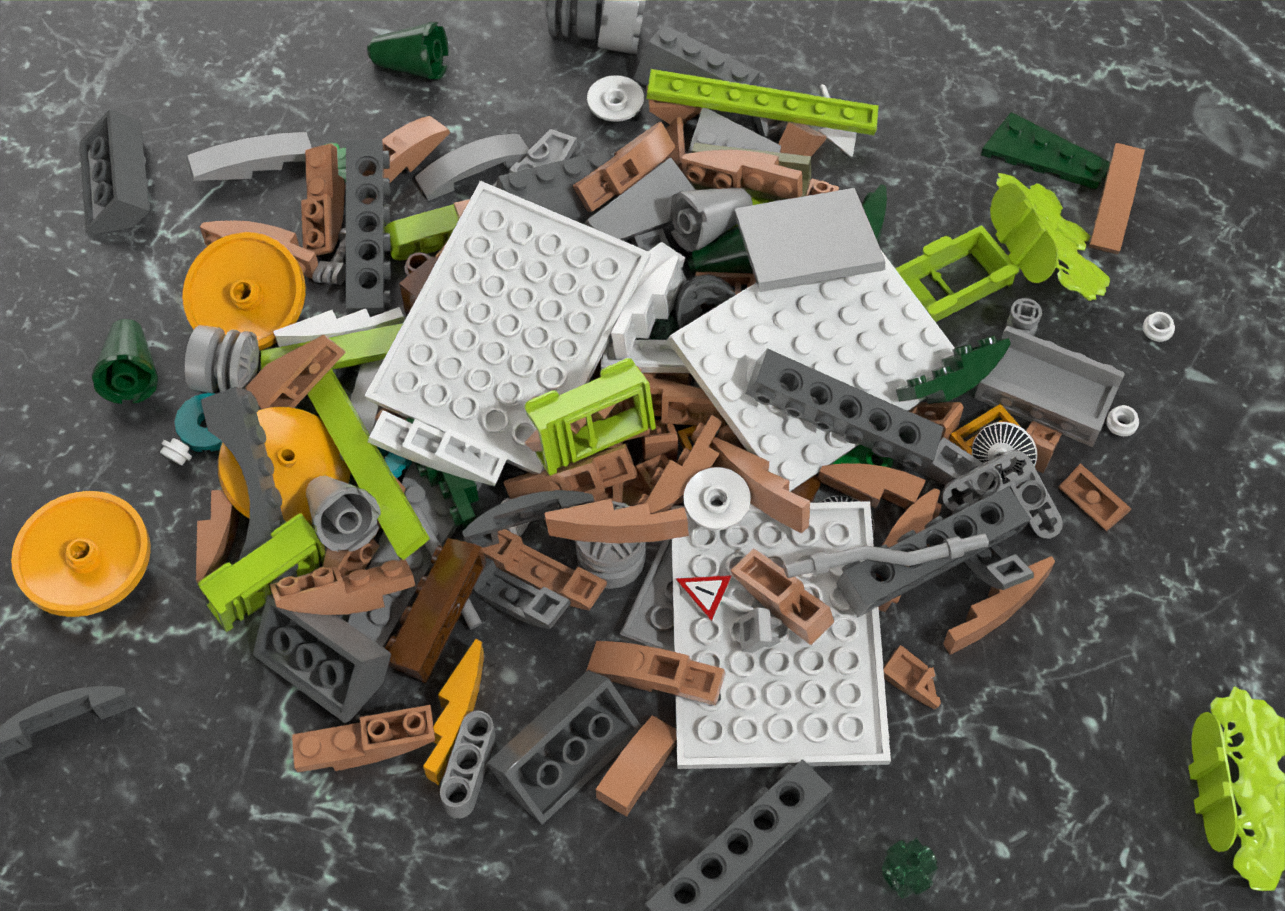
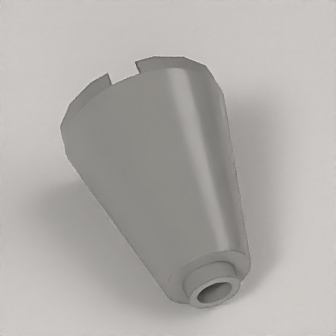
M742 188L679 191L673 194L667 203L668 222L673 221L675 230L671 231L677 243L686 251L700 250L737 224L735 208L752 206V199Z
M329 476L316 477L307 486L306 497L314 530L323 545L332 551L339 552L338 550L348 549L350 552L365 546L375 536L379 528L377 518L379 515L381 516V509L376 499L369 492Z

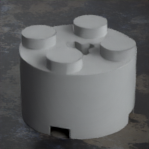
M605 0L598 47L636 55L639 38H635L634 35H640L643 18L638 17V14H644L646 0Z

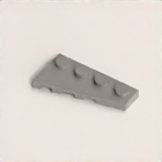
M550 129L527 151V156L520 163L516 162L509 169V173L570 159L577 147V138Z

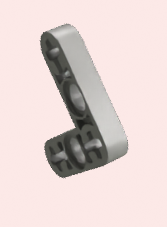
M1011 450L950 481L942 490L941 497L948 509L953 511L966 502L971 506L979 502L978 498L991 490L979 488L977 484L978 476L983 472H991L995 475L996 479L991 489H995L998 492L1009 486L1031 518L1029 524L1038 536L1048 539L1053 538L1062 529L1063 521L1031 459L1020 450ZM1012 457L1019 461L1024 460V463L1020 466L1022 471L1018 474L1014 470L1004 473L1008 480L1002 482L1001 475L994 466L1000 464V468L1004 470L1011 465L1010 459ZM970 479L972 487L979 495L973 498L972 493L968 492L962 496L963 502L961 504H957L955 501L949 502L948 498L952 496L951 490L957 488L960 492L969 488L965 481ZM1029 485H1035L1040 489V497L1034 503H1027L1022 498L1024 488ZM1046 502L1048 507L1042 508L1045 515L1049 518H1055V521L1051 523L1052 529L1049 531L1044 527H1038L1042 523L1038 512L1035 511L1032 515L1029 512L1030 510L1040 508Z

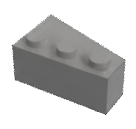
M702 108L689 148V153H692L694 143L781 153V145L707 108Z

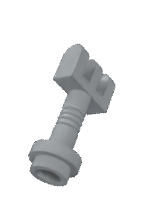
M346 227L342 228L338 234L341 243L331 261H320L313 273L314 282L338 285L344 282L346 278V265L344 264L346 258Z

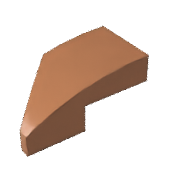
M898 646L883 666L884 679L932 709L938 708L941 702L940 697L936 696L933 681L935 677L934 667L928 668L926 664L903 646Z

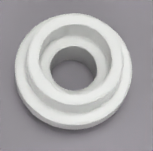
M1155 312L1149 315L1143 323L1145 335L1151 340L1158 342L1169 340L1175 330L1173 319L1164 312Z
M1122 405L1108 413L1106 424L1112 433L1118 436H1130L1136 432L1139 426V418L1133 408Z
M175 438L171 442L163 440L161 443L163 448L160 453L183 466L186 460L190 461L192 458L187 453L190 447Z

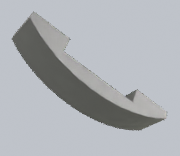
M555 490L532 493L511 499L488 510L469 524L462 532L464 542L477 544L482 548L499 544L497 531L545 518L544 513L593 503V495L578 491Z
M948 509L940 512L939 516L946 519L952 516V510ZM954 530L957 536L965 538L961 532ZM998 545L964 561L979 578L1000 590H1005L1034 578V572L1016 554L1008 557Z
M485 557L487 563L472 591L473 594L498 610L522 622L545 629H551L571 604L569 599L544 586L541 590H538L501 571L496 567L494 561Z
M91 686L61 692L38 701L23 709L0 726V759L33 747L30 738L32 733L94 710L102 720L135 707L133 700L125 688Z

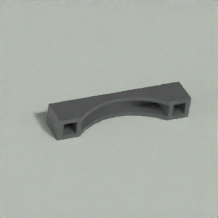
M233 387L201 399L208 431L219 438L233 453L247 483L250 501V520L246 542L239 557L241 560L272 539L271 533L286 523V521L283 519L280 507L282 505V497L275 487L272 475L274 474V466L267 455L265 447L266 434L259 423L257 415L259 410L258 402L252 392ZM298 564L268 584L269 589L271 590L270 584L277 583L283 578L298 577L296 571Z

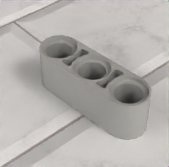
M473 711L464 717L440 787V796L444 810L453 818L466 817L474 809L488 766L486 763L490 759L495 744L496 735L492 718L483 711ZM477 727L487 729V732L479 737L470 734ZM473 759L477 761L476 765L471 769L467 770L459 767L464 760ZM463 792L466 794L462 802L452 803L449 801L453 793Z

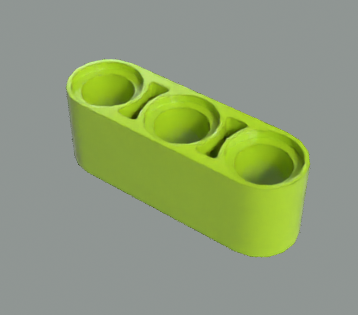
M454 204L387 224L385 226V233H390V254L392 258L401 261L407 260L414 253L428 254L441 250L448 242L458 223Z

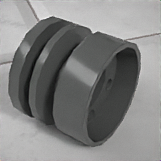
M547 0L546 19L548 21L549 35L558 36L562 26L563 37H569L572 26L576 25L578 38L597 40L601 27L603 0Z
M710 274L695 276L685 282L678 291L674 303L675 316L679 328L685 327L707 313V311L702 312L701 305L703 303L711 305L712 309L734 297L736 294L732 286L721 277Z

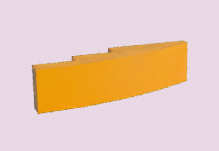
M478 639L474 640L438 694L444 711L434 724V743L437 746L423 765L427 779L438 785L445 775L462 721L467 714L473 712L484 661L482 642Z

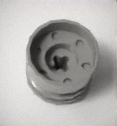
M204 325L195 327L190 336L185 355L184 372L188 388L192 391L214 393L218 388L220 392L233 387L246 390L245 387L257 375L259 345L256 334L249 331L241 333L238 330L232 329L225 335L224 330L219 327Z
M612 501L614 510L630 507L625 503ZM575 540L578 567L606 580L607 585L605 588L607 589L624 587L633 582L643 570L646 558V542L605 543Z

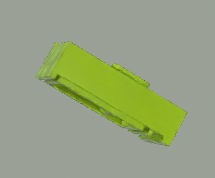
M982 225L953 240L948 236H944L924 246L923 255L895 268L935 322L1005 286H1011L1015 275L1020 270L1019 266L1012 263L1009 256ZM972 253L990 276L954 294L941 278V274L936 271ZM931 274L932 279L940 284L948 296L936 301L919 279Z
M626 358L603 368L600 372V378L561 395L553 390L525 403L524 408L527 416L538 431L542 451H537L535 454L549 476L557 473V468L567 466L571 462L575 463L648 430V428L651 430L656 429L650 384L631 358ZM633 396L635 407L606 420H597L592 423L591 414ZM586 417L587 425L582 427L576 435H572L570 424Z
M301 513L275 529L271 533L272 539L234 565H231L230 562L224 564L198 583L201 591L210 602L207 604L208 609L226 633L234 628L232 622L237 619L242 621L244 620L245 613L251 615L264 606L267 596L272 595L268 584L293 566L298 564V569L296 570L298 576L313 572L320 567L319 562L323 566L325 547L318 539L315 530Z

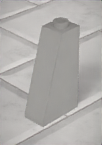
M670 157L589 218L584 225L622 241H627L634 238V236L673 224V221L668 222L666 216L669 198L679 191L695 190V188Z

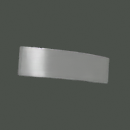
M503 134L483 138L461 146L437 159L415 177V180L427 201L454 191V182L500 163H503L506 169L512 167L516 162L520 163L527 156L529 149L519 134Z

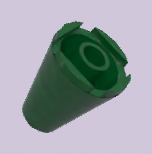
M428 22L374 36L367 45V55L375 65L428 79L439 80L444 76L447 65H443V56L449 55L448 39L443 26H437L439 22Z
M738 226L723 233L702 249L692 251V255L687 256L691 274L696 272L754 274Z
M120 319L112 324L92 372L95 391L103 399L113 403L122 404V400L133 399V403H139L149 398L157 388L158 374L142 326L132 319Z

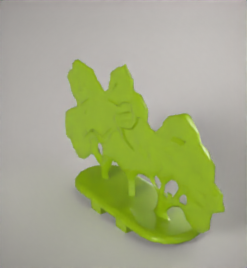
M998 173L1000 178L997 179L996 184L999 189L992 199L990 216L997 230L996 237L1000 243L1007 246L1012 263L1018 265L1024 276L1031 282L1040 283L1047 280L1057 268L1059 270L1057 273L1058 280L1068 290L1080 293L1088 301L1096 300V295L1104 296L1106 287L1109 286L1110 278L1097 265L1085 259L1077 252V250L1085 251L1086 243L1084 241H1089L1091 236L1076 223L1061 217L1063 207L1057 196L1040 184L1031 185L1030 189H1028L1014 176ZM1058 260L1066 264L1069 267V269H1066L1059 265Z
M1233 687L1229 697H1216L1211 703L1212 713H1201L1193 727L1191 742L1194 762L1188 767L1190 779L1197 780L1199 797L1194 799L1196 814H1203L1206 836L1209 844L1215 851H1227L1233 845L1237 834L1241 837V848L1234 857V868L1242 877L1249 880L1251 889L1275 891L1281 874L1285 871V773L1278 766V761L1285 756V719L1278 716L1275 710L1264 700L1252 699L1246 690ZM1228 723H1235L1236 727L1228 730ZM1239 732L1242 733L1244 741L1238 747H1229L1228 743L1233 744L1230 737ZM1238 751H1239V753L1241 754V756H1242L1243 758H1242V759L1236 758V757L1233 755V752H1238ZM1227 754L1237 763L1239 768V779L1235 783L1231 782ZM1235 799L1242 809V815L1237 816ZM1243 828L1253 830L1255 835L1253 837L1247 836Z

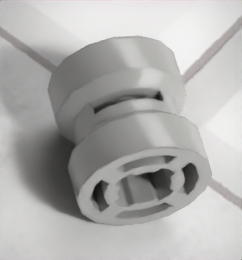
M1029 298L1018 299L1011 307L1006 326L1021 329L1034 336L1042 316L1040 305Z

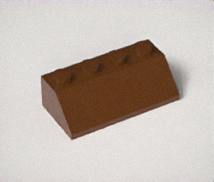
M447 538L444 546L439 545L436 548L431 559V564L434 566L428 576L423 575L415 591L418 597L413 607L410 605L406 607L400 619V624L403 626L398 636H392L385 649L391 653L389 667L426 684L487 563L481 546Z

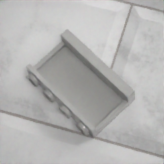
M1006 326L1001 339L1009 338L1011 345L997 366L978 384L974 399L994 407L1001 404L1008 413L1030 422L1035 421L1061 432L1064 436L1093 447L1125 373L1111 365L1102 364L1087 358L1081 353L1072 352L1057 346L1051 341H1045L1032 336L1021 329Z

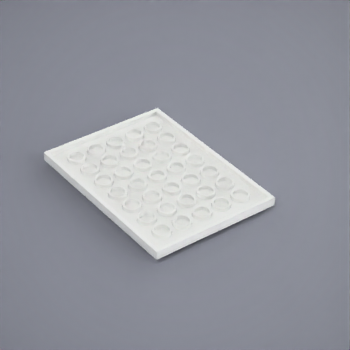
M480 181L365 394L366 400L406 418L417 419L444 433L447 428L452 429L507 455V463L529 473L540 474L545 468L535 452L525 444V441L534 433L536 428L527 416L524 405L527 401L547 392L555 390L561 395L589 382L611 338V332L621 312L629 302L651 258V252Z
M883 252L882 254L885 259V270L763 292L759 291L756 282L671 334L667 339V342L745 449L754 455L768 460L769 472L789 480L790 492L819 473L822 466L832 464L859 444L849 443L842 436L831 431L819 430L811 422L802 418L790 417L783 410L772 405H763L757 402L754 397L745 394L756 361L767 348L907 411L924 401L926 397L899 402L896 389L907 386L906 380L924 374L926 378L933 376L932 370L944 366L942 359L954 355L952 351L954 346ZM781 383V386L785 390L789 391V388L785 384ZM810 396L814 403L819 404L816 398ZM840 409L841 413L845 417H848L847 413L844 410ZM869 422L871 427L877 430L876 426L873 423Z
M870 501L810 503L809 527L802 534L773 519L753 504H750L749 510L742 521L731 528L723 530L704 528L695 523L686 512L689 536L672 539L674 649L677 653L689 655L693 661L723 668L726 674L716 706L676 695L677 769L786 767L789 764L795 766L802 759L809 766L889 765L891 758L879 608L877 607L857 618L836 585V582L843 573L841 569L846 564L829 568V572L814 575L812 572L796 576V578L803 582L806 591L830 607L834 623L812 645L808 644L782 623L780 626L771 629V636L780 638V642L769 648L763 647L754 653L741 651L739 618L748 613L720 602L711 621L676 581V578L732 575L730 570L753 548L784 569V565L807 560L810 555L824 552L827 555L863 545L874 547ZM672 506L671 510L685 508V506ZM872 572L871 575L876 580V573ZM732 575L724 596L754 609L758 607L766 609Z

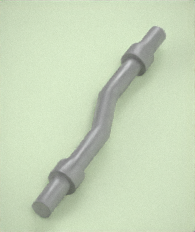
M984 533L960 539V537L945 539L943 544L911 552L863 545L827 555L824 552L812 554L807 560L784 565V571L787 578L812 572L814 575L829 572V568L864 559L912 566L944 557L948 559L962 557L964 552L988 547L989 542Z

